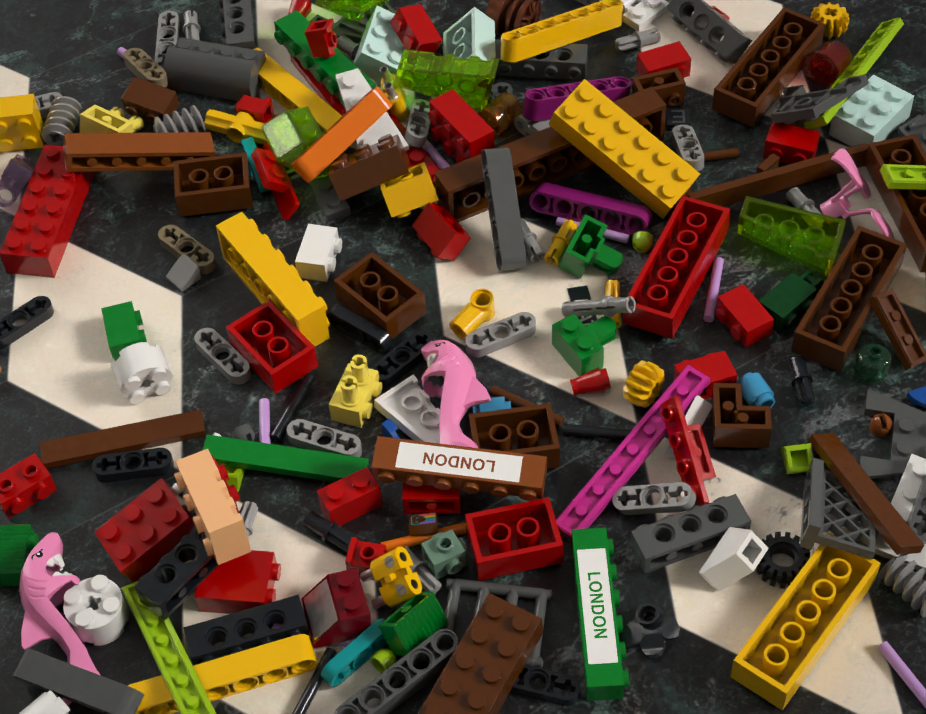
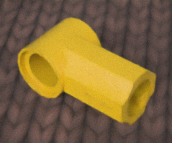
M477 289L471 294L470 302L449 323L450 329L457 337L462 340L466 339L469 333L475 331L483 322L490 321L494 317L495 307L492 292L487 289Z

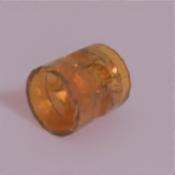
M502 92L490 104L486 105L478 115L494 130V136H499L509 125L514 123V119L521 115L523 110L519 101L512 94Z

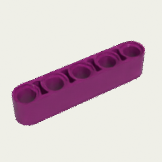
M619 76L588 81L612 102L630 95L632 82L628 78ZM581 82L527 90L522 112L523 117L531 121L551 119L557 108Z
M541 183L529 198V204L536 212L568 220L571 219L580 223L586 214L608 225V230L632 236L636 232L646 231L653 219L651 210L643 205L552 183ZM540 195L545 196L547 200L542 199ZM563 200L569 202L571 206L566 205ZM587 206L592 207L595 212L590 211ZM610 212L616 213L619 218L612 216ZM634 218L640 219L643 224L638 223Z

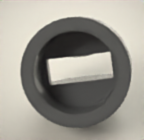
M243 424L231 433L232 438L255 441L254 431L249 424Z

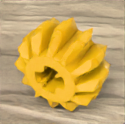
M830 2L827 5L820 3L818 7L813 8L810 17L825 24L823 37H827L829 40L831 37L839 39L840 35L845 34L849 24V14L846 12L845 7H839V3L832 5Z
M641 360L638 364H635L625 380L626 384L623 387L624 398L638 407H649L650 404L654 403L655 398L659 396V392L662 389V384L665 381L664 370L649 361Z

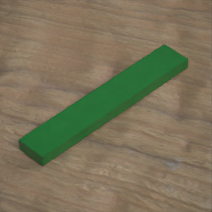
M208 434L202 451L208 449L218 465L223 464L224 466L336 482L369 466L368 458Z

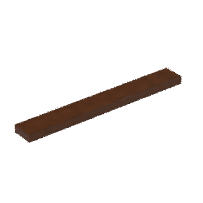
M867 143L846 148L857 168L865 166L864 163L868 149ZM832 152L690 192L688 197L724 207L846 171L840 164L831 160L835 153Z

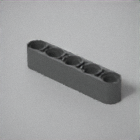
M508 147L483 149L481 152V163L497 268L499 271L525 269L527 261L510 149Z
M441 629L435 632L342 703L335 710L334 714L391 713L443 672L459 644L457 635L449 629ZM445 643L453 645V647L448 651H441L438 649L442 644ZM425 661L429 663V666L423 670L415 668V665L419 662ZM396 680L405 681V684L400 688L391 687V684ZM373 698L381 700L380 704L376 707H368L366 705Z
M29 648L26 649L13 674V677L47 692L51 690L57 696L103 714H135L144 697L142 692L125 684Z

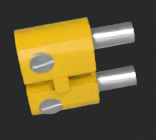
M383 66L380 68L382 91L393 103L389 109L391 114L402 122L409 116L406 93L402 89L396 75L390 74L388 68Z
M401 546L371 561L370 569L360 574L363 582L374 578L376 582L380 581L383 586L379 588L381 596L371 601L374 609H378L386 604L390 607H395L422 592L420 578L417 572L412 573L410 568L414 565L408 551Z

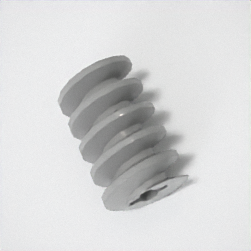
M60 96L52 101L41 133L45 143L63 146L64 133H74L82 110V106L77 100L67 96Z
M195 105L190 107V113L186 108L181 109V116L177 111H173L172 119L168 114H164L163 122L158 116L154 117L153 129L155 133L190 132V130L199 132L200 127L206 132L202 116Z
M908 554L895 556L883 566L877 577L879 579L884 578L886 586H893L894 593H902L903 601H911L912 609H921L920 615L926 617V580L923 579L926 570L922 568L917 572L913 571L917 564L915 560L905 564L904 562Z

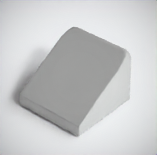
M183 254L168 272L166 279L183 292L199 281L201 274L198 265Z

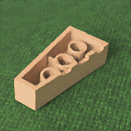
M205 449L175 461L178 473L174 474L179 489L185 488L187 494L183 495L189 512L194 510L197 515L192 518L198 533L204 532L206 536L202 542L207 555L211 556L214 554L217 564L220 565L250 553L251 548L243 518L237 512L236 504L233 498L230 497L224 480L221 479L219 470L209 450Z

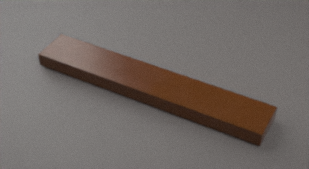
M202 410L40 442L42 463L46 469L96 459L104 454L136 451L206 436Z
M834 433L811 434L808 442L811 443L816 453L824 460L827 467L896 555L921 553L924 544Z

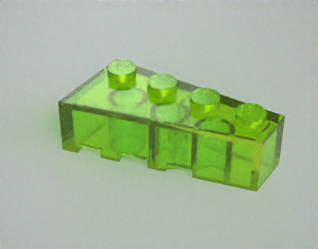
M403 50L394 86L432 97H438L454 89L470 107L485 111L500 59L491 58L490 61L480 60V57L477 56L462 59L456 58L455 54H446V56L441 57L435 56L433 52Z
M746 196L739 215L737 233L828 277L837 259L846 220Z

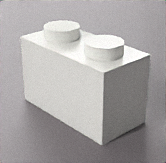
M308 224L295 260L300 278L328 281L330 272L335 270L336 254L340 253L342 249V239L339 238L336 227Z

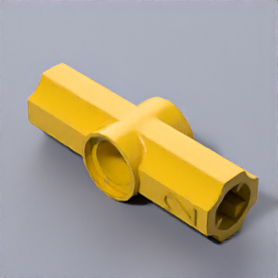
M211 109L206 113L205 129L226 134L235 143L241 144L240 140L253 137L254 142L263 145L268 138L273 139L274 142L276 141L277 127L255 121L248 113L238 112L235 116Z

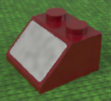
M357 568L328 574L301 598L314 648L356 639L371 626L370 611Z

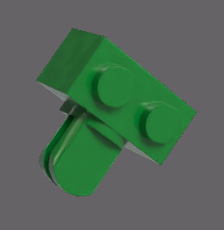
M585 214L564 253L559 268L579 278H582L588 265L608 275L615 274L622 264L623 256L622 253L603 244L605 241L603 235L608 225Z
M573 313L552 324V345L578 376L598 367L599 370L603 368V346L616 339V323L613 319L603 316L585 326Z

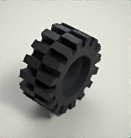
M781 531L775 532L774 538L772 534L766 536V540H761L769 548L757 565L758 575L762 574L764 582L770 579V586L775 587L776 583H780V588L785 589L786 583L789 585L792 583L810 558V550L800 547L799 536L795 535L792 539L790 538V532H786L785 536H781ZM783 553L789 555L794 560V563L787 567L779 566L772 561L771 557L774 554Z

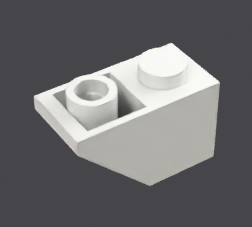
M729 527L699 571V574L716 591H721L754 572L769 548L752 530Z

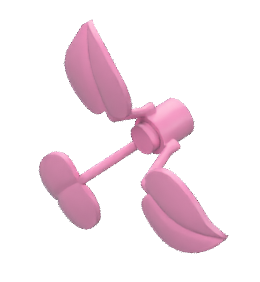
M841 148L837 150L831 160L840 164L852 180L835 196L820 204L823 215L831 222L840 216L846 219L850 216L870 214L882 234L894 239L889 224L879 211L876 212L873 208L848 212V209L851 208L848 200L849 196L860 189L863 196L868 198L871 196V192L867 182L860 175L846 149ZM855 184L854 188L845 193L849 188H851Z

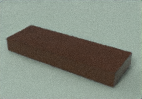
M893 288L868 299L905 371L926 362V351Z

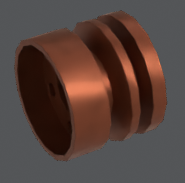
M490 0L485 15L495 21V34L501 36L503 33L539 22L542 9L541 1Z

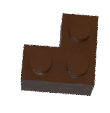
M713 383L711 396L713 447L769 448L772 432L770 406H742L741 383Z

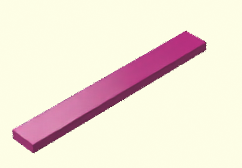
M690 365L684 368L556 519L561 534L571 540L572 529H588L612 501L616 491L628 482L665 438L668 431L665 421L661 416L660 405L673 396H679L685 414L696 395L700 396L710 384L709 377Z

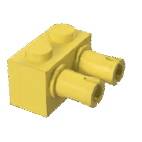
M93 105L80 114V133H135L144 127V122L140 117L137 118L136 115H133L127 120L125 119L124 111L121 108L118 109V107H113L108 111L100 106Z
M355 355L352 357V361L348 363L329 403L332 421L362 428L365 419L370 418L374 399L380 396L383 385L382 382H379V372L368 368L365 356Z

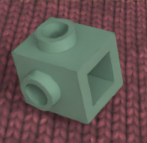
M452 529L444 533H437L431 539L421 543L423 560L427 563L430 572L436 579L448 574H456L466 566L467 545L462 537L457 538Z

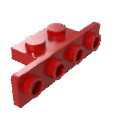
M268 138L261 149H254L251 156L263 187L272 191L283 220L288 221L293 213L296 212L300 203L273 139Z
M673 396L660 405L661 416L666 424L669 444L673 449L677 463V471L682 482L687 483L696 495V501L693 506H703L709 504L704 481L715 478L716 474L701 424L687 426L679 396Z

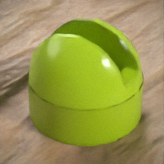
M645 231L634 233L632 239L633 248L640 253L647 252L652 247L653 235Z
M380 649L370 657V662L382 674L396 663V656L389 649Z

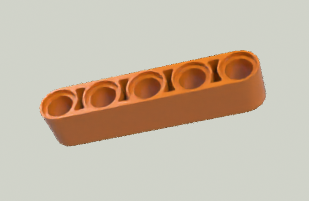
M375 86L294 160L291 166L308 184L387 112L393 103L378 86Z

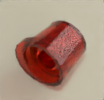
M839 41L826 42L821 49L809 52L804 57L802 63L803 70L812 81L820 85L829 86L834 84L849 65L852 55L845 44Z

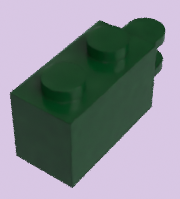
M807 270L800 277L792 272L759 300L761 305L774 318L773 330L779 334L783 333L788 327L793 328L799 318L807 312L816 297V293L824 283L823 279H817L812 276L813 273L810 270Z

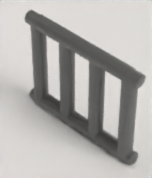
M448 578L446 580V589H449L445 615L449 623L442 629L454 631L460 591L478 593L474 617L488 593L507 596L506 601L517 606L518 597L536 599L534 615L542 618L544 628L547 600H551L553 591L535 587ZM542 636L529 657L527 665L543 667V660L540 657ZM445 643L442 644L438 649L441 651H448L453 646H451V644Z

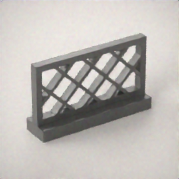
M813 458L804 478L800 547L812 550L814 543L873 559L875 555L874 525L863 512L855 507L857 504L852 497L847 500L841 494L846 492L849 495L834 474L824 469V460ZM828 481L836 483L838 486L833 487ZM827 497H832L838 503L833 504ZM846 509L851 516H846L841 510ZM831 513L837 520L832 521L826 514ZM859 521L865 528L860 529L855 522ZM845 526L851 533L846 534L840 527ZM830 530L836 537L823 533ZM859 539L866 546L857 544L854 540Z

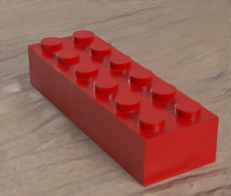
M44 145L0 250V257L7 273L55 278L96 172H66L63 146Z
M682 195L628 296H632L635 299L636 309L632 313H623L624 324L673 339L729 231V208Z

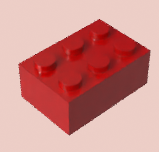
M454 89L429 101L430 135L435 142H438L443 147L445 153L448 156H452L457 163L480 155L483 149L495 148L494 130Z
M270 300L226 326L230 345L249 362L252 370L275 394L318 367L315 346Z
M161 478L94 531L120 573L132 582H136L144 574L149 573L159 563L162 556L170 553L179 544L184 535L189 534L196 527L192 518L194 515L191 511L189 512L185 502L177 491Z
M549 497L465 514L466 534L478 581L563 563V542Z

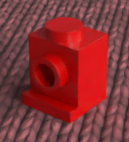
M333 19L313 21L304 32L313 58H330L335 55L334 48L337 45V36L331 28L334 24Z
M243 95L241 100H238L236 103L235 112L248 113L255 121L269 124L274 116L272 99L267 97L264 100Z
M352 537L345 560L346 570L357 568L360 578L362 572L370 569L371 561L387 553L386 545L358 541L357 537Z

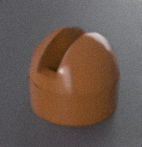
M884 413L875 414L870 420V433L880 438L890 434L892 429L891 418ZM881 422L884 423L885 428H882Z

